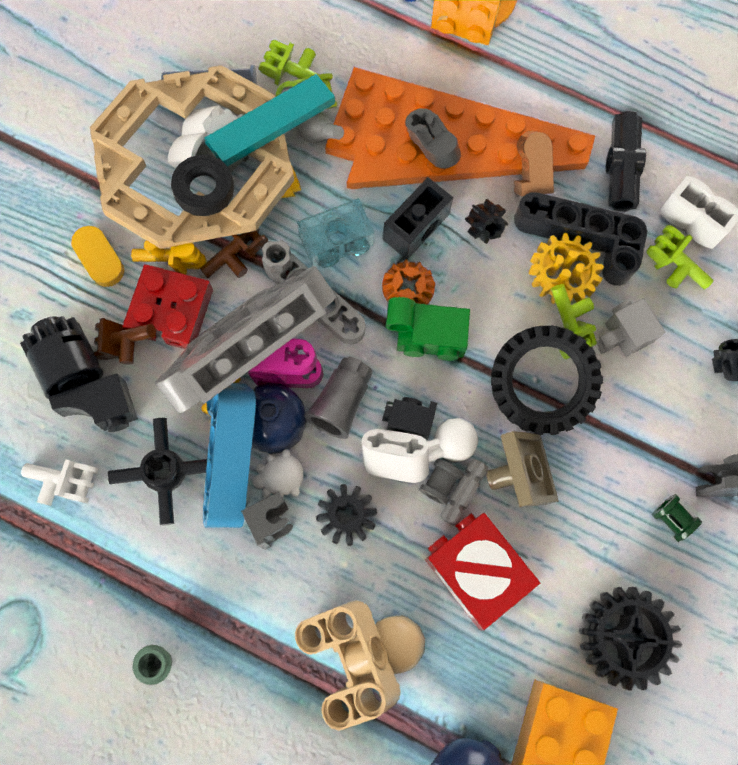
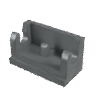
M738 454L726 457L723 460V464L705 465L698 469V472L702 474L712 473L715 477V483L713 485L697 486L696 497L738 496Z
M280 492L241 511L257 545L264 550L271 547L270 543L289 534L293 528L292 524H288V518L280 519L279 517L289 509Z

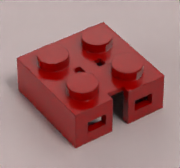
M144 264L122 327L126 330L152 324L156 330L163 331L161 337L167 345L185 349L199 335L213 293L210 281ZM158 299L162 300L160 305L156 304ZM157 336L148 340L156 341Z

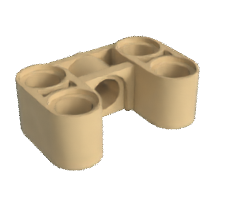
M358 600L351 601L299 623L295 631V640L299 649L307 654H316L333 648L334 653L338 652L348 679L345 687L328 696L322 703V717L330 728L343 730L375 719L398 702L400 698L399 684L390 665L386 647L379 636L372 612L364 602ZM346 613L353 620V628L346 622ZM316 627L319 628L321 632V639H319L316 634ZM373 688L381 695L382 702L375 698ZM342 701L348 706L349 713L344 710Z

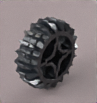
M622 587L613 588V597L608 592L600 594L602 604L597 601L589 603L590 608L595 614L584 613L582 615V619L590 623L589 628H579V634L589 637V642L581 643L580 648L581 650H592L593 653L585 661L588 665L598 664L595 671L598 677L603 678L608 675V684L617 686L621 682L623 689L631 691L634 684L640 690L647 689L648 681L654 685L661 684L659 672L667 676L673 674L667 662L677 663L680 661L679 657L672 653V648H681L683 644L681 641L673 640L672 634L680 632L681 628L677 625H669L668 622L673 619L675 614L672 611L661 612L665 604L662 599L652 601V593L650 591H643L639 595L637 587H628L626 593ZM624 607V615H620L618 625L613 629H605L611 615ZM639 611L650 621L654 635L649 634L643 627L642 616H639ZM633 633L635 637L644 638V641L625 642V639L616 638L615 635ZM604 640L610 641L616 646L618 658L621 659V667L609 656ZM654 647L648 660L639 667H636V662H640L641 653L644 649Z

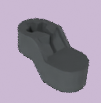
M420 108L412 111L406 117L405 125L410 139L420 147L428 161L436 167L444 169L450 168L459 162L461 151L457 138L446 129L438 115L429 109Z

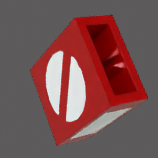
M471 513L455 526L459 532L448 540L443 535L427 548L431 555L425 561L479 630H485L540 585L541 582L485 513H482L477 518Z

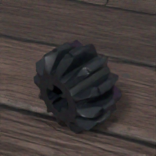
M341 484V496L337 497L332 489L327 491V495L332 501L331 504L324 500L319 501L318 506L328 511V513L316 515L317 522L330 521L329 524L321 529V533L325 536L335 530L332 543L337 545L341 535L345 534L347 546H352L353 533H356L361 541H365L367 538L361 526L374 530L375 523L364 517L377 515V509H364L372 501L371 495H366L359 500L361 487L356 486L351 496L347 495L346 484ZM347 506L353 508V515H357L355 521L349 519L346 524L339 522L341 516L337 515V512L339 510L345 511Z

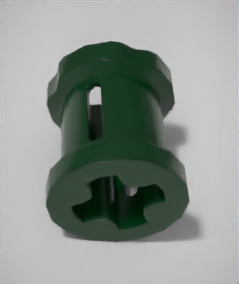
M674 494L660 504L652 515L655 519L660 518L675 533L674 539L680 542L689 537L701 525L702 520L699 517H693L679 503V496Z

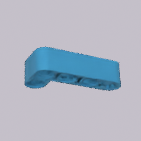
M232 383L207 402V412L211 416L203 500V525L205 528H241L244 523V516L241 511L246 508L256 406L255 392L247 384Z

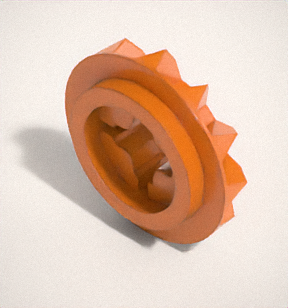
M406 259L402 263H393L392 267L384 274L382 290L387 302L393 297H405L414 300L418 304H428L435 292V281L431 270H427L422 266L421 262H409ZM402 276L408 281L418 279L414 286L416 294L409 288L400 290L403 286Z

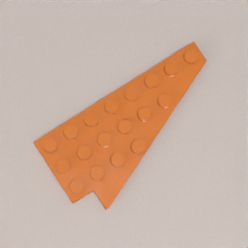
M354 67L334 121V125L341 126L344 129V135L339 140L329 138L325 146V153L353 161L347 179V188L359 189L422 183L427 177L434 182L522 175V157L518 153L517 142L520 136L528 131L542 132L551 139L553 172L585 169L589 162L596 135ZM420 108L431 110L438 115L446 129L457 138L461 158L456 165L446 169L436 167L428 161L420 147L410 139L405 120L412 111Z

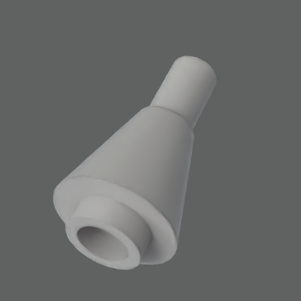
M321 112L299 126L301 136L309 143H317L329 138L339 140L344 135V129L341 126L334 125Z

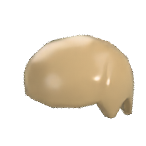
M402 615L390 616L378 621L375 625L386 647L394 674L411 670L418 664L425 651V637L420 626Z

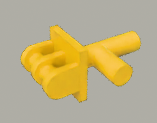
M146 240L144 248H134L131 251L133 262H168V265L174 271L182 274H187V269H200L207 262L206 257L193 243L160 249Z

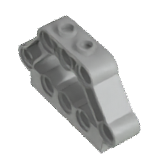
M312 266L271 288H266L193 339L168 370L155 381V384L178 413L186 411L201 400L205 404L325 315L324 308L335 300L336 295L316 266Z

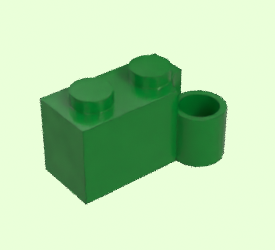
M393 297L388 300L386 328L398 332L396 351H402L404 355L409 357H423L424 354L438 355L439 359L454 361L458 357H464L468 346L470 309L418 304L414 300L405 297Z

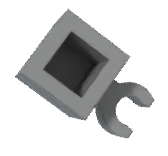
M644 298L633 304L630 300H626L612 309L613 315L605 323L610 332L600 336V340L597 341L595 346L600 354H603L619 345L627 357L654 343L666 332Z

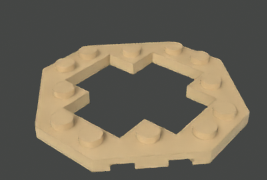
M222 65L208 67L209 72L190 75L189 71L163 75L164 80L146 83L144 79L132 80L90 126L91 139L95 151L94 160L97 179L101 191L100 200L105 216L160 249L256 231L294 182L292 165L288 155L285 135L283 134L248 154L262 163L230 204L219 213L210 216H195L183 210L177 216L130 188V185L145 169L146 164L143 158L123 146L159 104L186 119L204 96L230 109L237 115H245L276 97L271 92ZM198 191L196 195L204 196L205 194Z

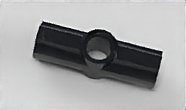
M625 111L622 114L615 115L612 120L611 146L607 154L605 169L606 174L610 175L608 206L614 208V211L626 212L627 210L636 209L639 205L640 177L645 167L646 150L641 148L642 117H639L637 112Z

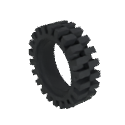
M536 326L517 333L501 347L492 367V393L499 410L513 425L516 424L526 432L531 431L538 435H543V433L556 435L560 431L566 430L567 432L574 429L573 426L578 423L582 424L586 420L585 417L596 408L595 403L601 397L602 391H600L601 384H603V376L600 368H602L601 363L595 355L596 352L586 343L584 338L569 329L558 326ZM539 347H553L565 352L573 360L579 375L578 387L573 398L565 406L554 411L541 412L525 406L518 399L512 384L513 372L518 361L526 353Z

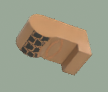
M525 132L517 142V150L522 157V179L514 180V193L520 196H525L531 192L542 194L554 193L551 139L542 132Z

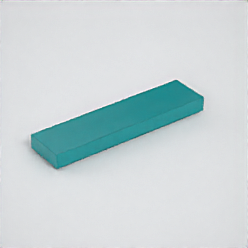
M315 74L206 136V145L215 157L222 160L228 167L335 104V96L319 76Z

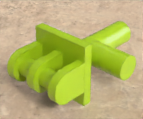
M272 40L269 44L270 51H266L264 55L265 62H261L258 67L262 74L274 79V84L278 86L285 72L298 79H304L305 77L317 74L309 70L316 53L310 48H305L297 64L291 61L294 48L293 43L290 42L287 46L277 40Z
M667 225L662 231L663 236L659 235L655 239V246L651 245L646 251L648 256L656 262L654 267L658 270L673 262L677 265L676 269L666 280L667 284L672 288H678L687 275L701 288H708L714 280L683 252L693 237L690 234L684 236L675 227Z
M564 284L552 287L551 291L564 328L584 338L590 347L597 344L594 331H596L595 325L580 320L576 321L577 317L594 309L593 301L587 297L571 305ZM559 350L565 360L570 358L565 352Z

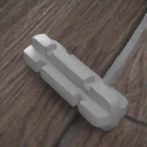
M473 459L465 470L467 474L463 475L449 499L451 501L450 504H447L441 513V518L451 525L459 523L464 514L462 510L468 507L480 485L478 481H482L488 471V466L483 462Z

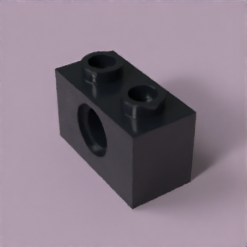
M427 177L384 222L382 240L408 260L449 216L454 197Z

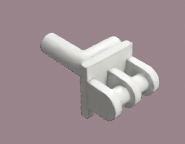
M65 459L62 471L26 463L22 467L21 474L26 478L43 481L37 503L51 506L54 496L57 495L72 501L88 504L89 498H86L89 488L93 489L94 483H91L93 474H97L99 469Z

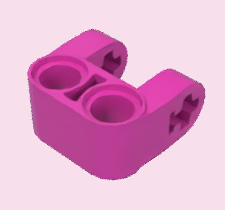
M291 339L248 371V375L258 386L266 383L282 384L288 388L305 389L314 388L319 385L324 375L314 348L309 342L302 339ZM298 350H303L305 354H298ZM312 370L316 371V373L309 375V379H304L303 375L308 374Z

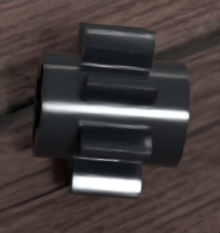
M486 199L484 204H473L469 216L465 218V221L471 225L467 232L474 239L480 238L485 244L488 243L489 239L500 238L505 226L508 225V222L502 218L506 210L499 204H493L489 199Z
M730 339L722 342L718 347L719 350L713 351L714 358H712L714 373L723 372L726 380L738 381V339Z

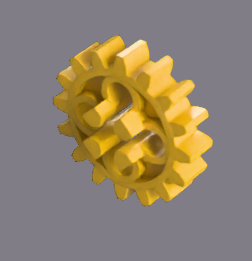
M567 233L562 235L560 241L554 235L550 236L547 244L543 242L539 244L537 248L538 253L534 252L530 260L534 265H531L528 272L530 275L537 276L534 278L532 286H541L543 288L539 295L541 297L547 294L552 295V304H555L551 288L556 285H565L570 303L573 298L576 302L585 299V295L591 297L596 291L595 287L603 279L598 274L604 269V265L595 263L600 257V253L591 254L589 250L592 243L589 242L583 246L580 244L581 236L579 235L576 236L574 241L569 240ZM557 252V253H560L561 255L558 254L557 257H556V256L554 255V253ZM575 261H582V262H583V263H578V264L574 267V269L572 270V272H570L569 269H570V267L572 266V264H573ZM560 267L563 269L556 279H551L546 274L554 276ZM576 282L578 287H572L570 284L574 285Z

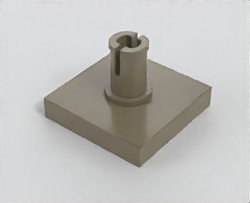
M518 431L501 435L508 465L487 471V481L491 489L497 490L514 485L519 507L548 505L559 502L541 435Z

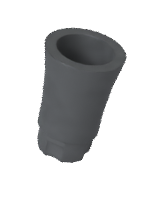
M350 356L348 358L344 357L338 368L334 369L316 401L305 413V419L317 429L331 436L347 439L359 404L368 388L367 383L371 378L372 369L361 360Z

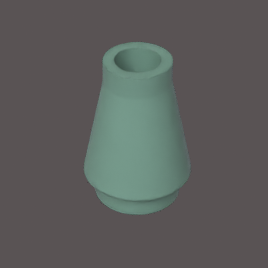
M158 645L143 647L137 652L133 660L135 677L146 685H155L162 682L168 676L172 666L171 655ZM156 657L158 660H161L162 666L160 669H157L154 665Z

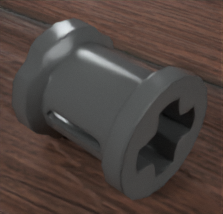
M436 459L433 473L426 485L422 484L419 491L435 502L446 506L449 501L447 498L456 480H461L464 474L452 464Z

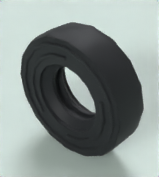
M197 155L187 158L177 166L172 174L171 189L175 201L184 211L195 216H210L219 213L228 206L233 198L234 180L230 169L222 160L211 155ZM209 176L216 181V187L210 194L200 196L190 190L191 182L196 177Z

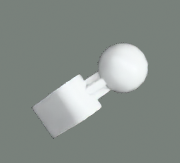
M460 418L447 419L438 426L434 439L428 442L419 435L385 429L370 430L362 437L363 462L366 472L373 476L410 483L420 482L428 476L429 462L441 457L451 462L465 461L474 455L478 446V435L474 426Z

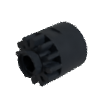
M64 316L44 318L31 327V333L22 336L24 341L20 345L45 397L48 399L49 396L99 380L104 374L86 335L75 317L67 320Z

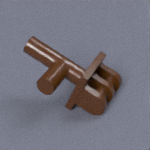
M259 228L256 231L232 235L234 239L206 262L200 270L209 279L222 266L227 264L233 273L240 278L247 273L248 269L236 254L243 249L255 259L257 257L256 253L268 242V238L258 233Z
M101 318L100 322L95 324L98 337L94 338V344L97 345V351L94 353L98 360L118 358L121 364H134L135 342L154 338L156 336V329L152 324L125 330L122 324Z

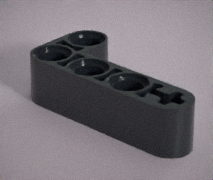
M531 192L522 197L514 215L515 226L520 231L548 239L554 235L558 241H560L564 233L568 234L570 241H574L577 235L581 236L580 244L584 246L586 243L591 242L592 246L590 249L605 252L602 275L609 284L614 286L626 284L640 268L647 237L646 224L640 218L537 192ZM558 218L566 219L569 224L561 223ZM590 225H594L597 228H599L600 232L592 230L590 228ZM622 233L628 234L632 240L626 239ZM616 262L622 263L626 266L627 270L620 269Z

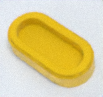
M94 226L79 228L72 236L71 245L90 277L96 284L103 287L117 284L124 275V266L102 231Z

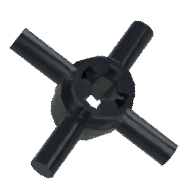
M167 418L153 419L155 450L150 451L143 457L140 467L108 471V482L111 485L143 481L147 487L158 492L160 526L174 524L172 491L181 485L185 475L206 473L207 459L183 461L178 454L170 451ZM169 461L170 476L166 479L164 477L155 478L154 471L162 470V462Z

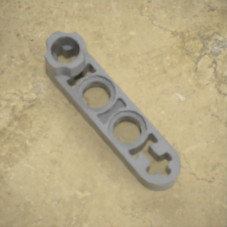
M270 240L262 247L264 270L276 284L285 281V271L287 270L290 273L286 280L308 269L306 265L291 253L288 244L282 240L277 242ZM274 258H275L276 260H278V261L281 260L282 258H284L281 262H278V263H273V262H272V259H274ZM332 289L336 295L334 300L335 309L331 313L323 315L318 321L341 342L350 345L356 344L365 335V320L360 313ZM341 310L345 311L342 313V319L346 323H357V333L349 331L347 334L344 333V324L338 319Z

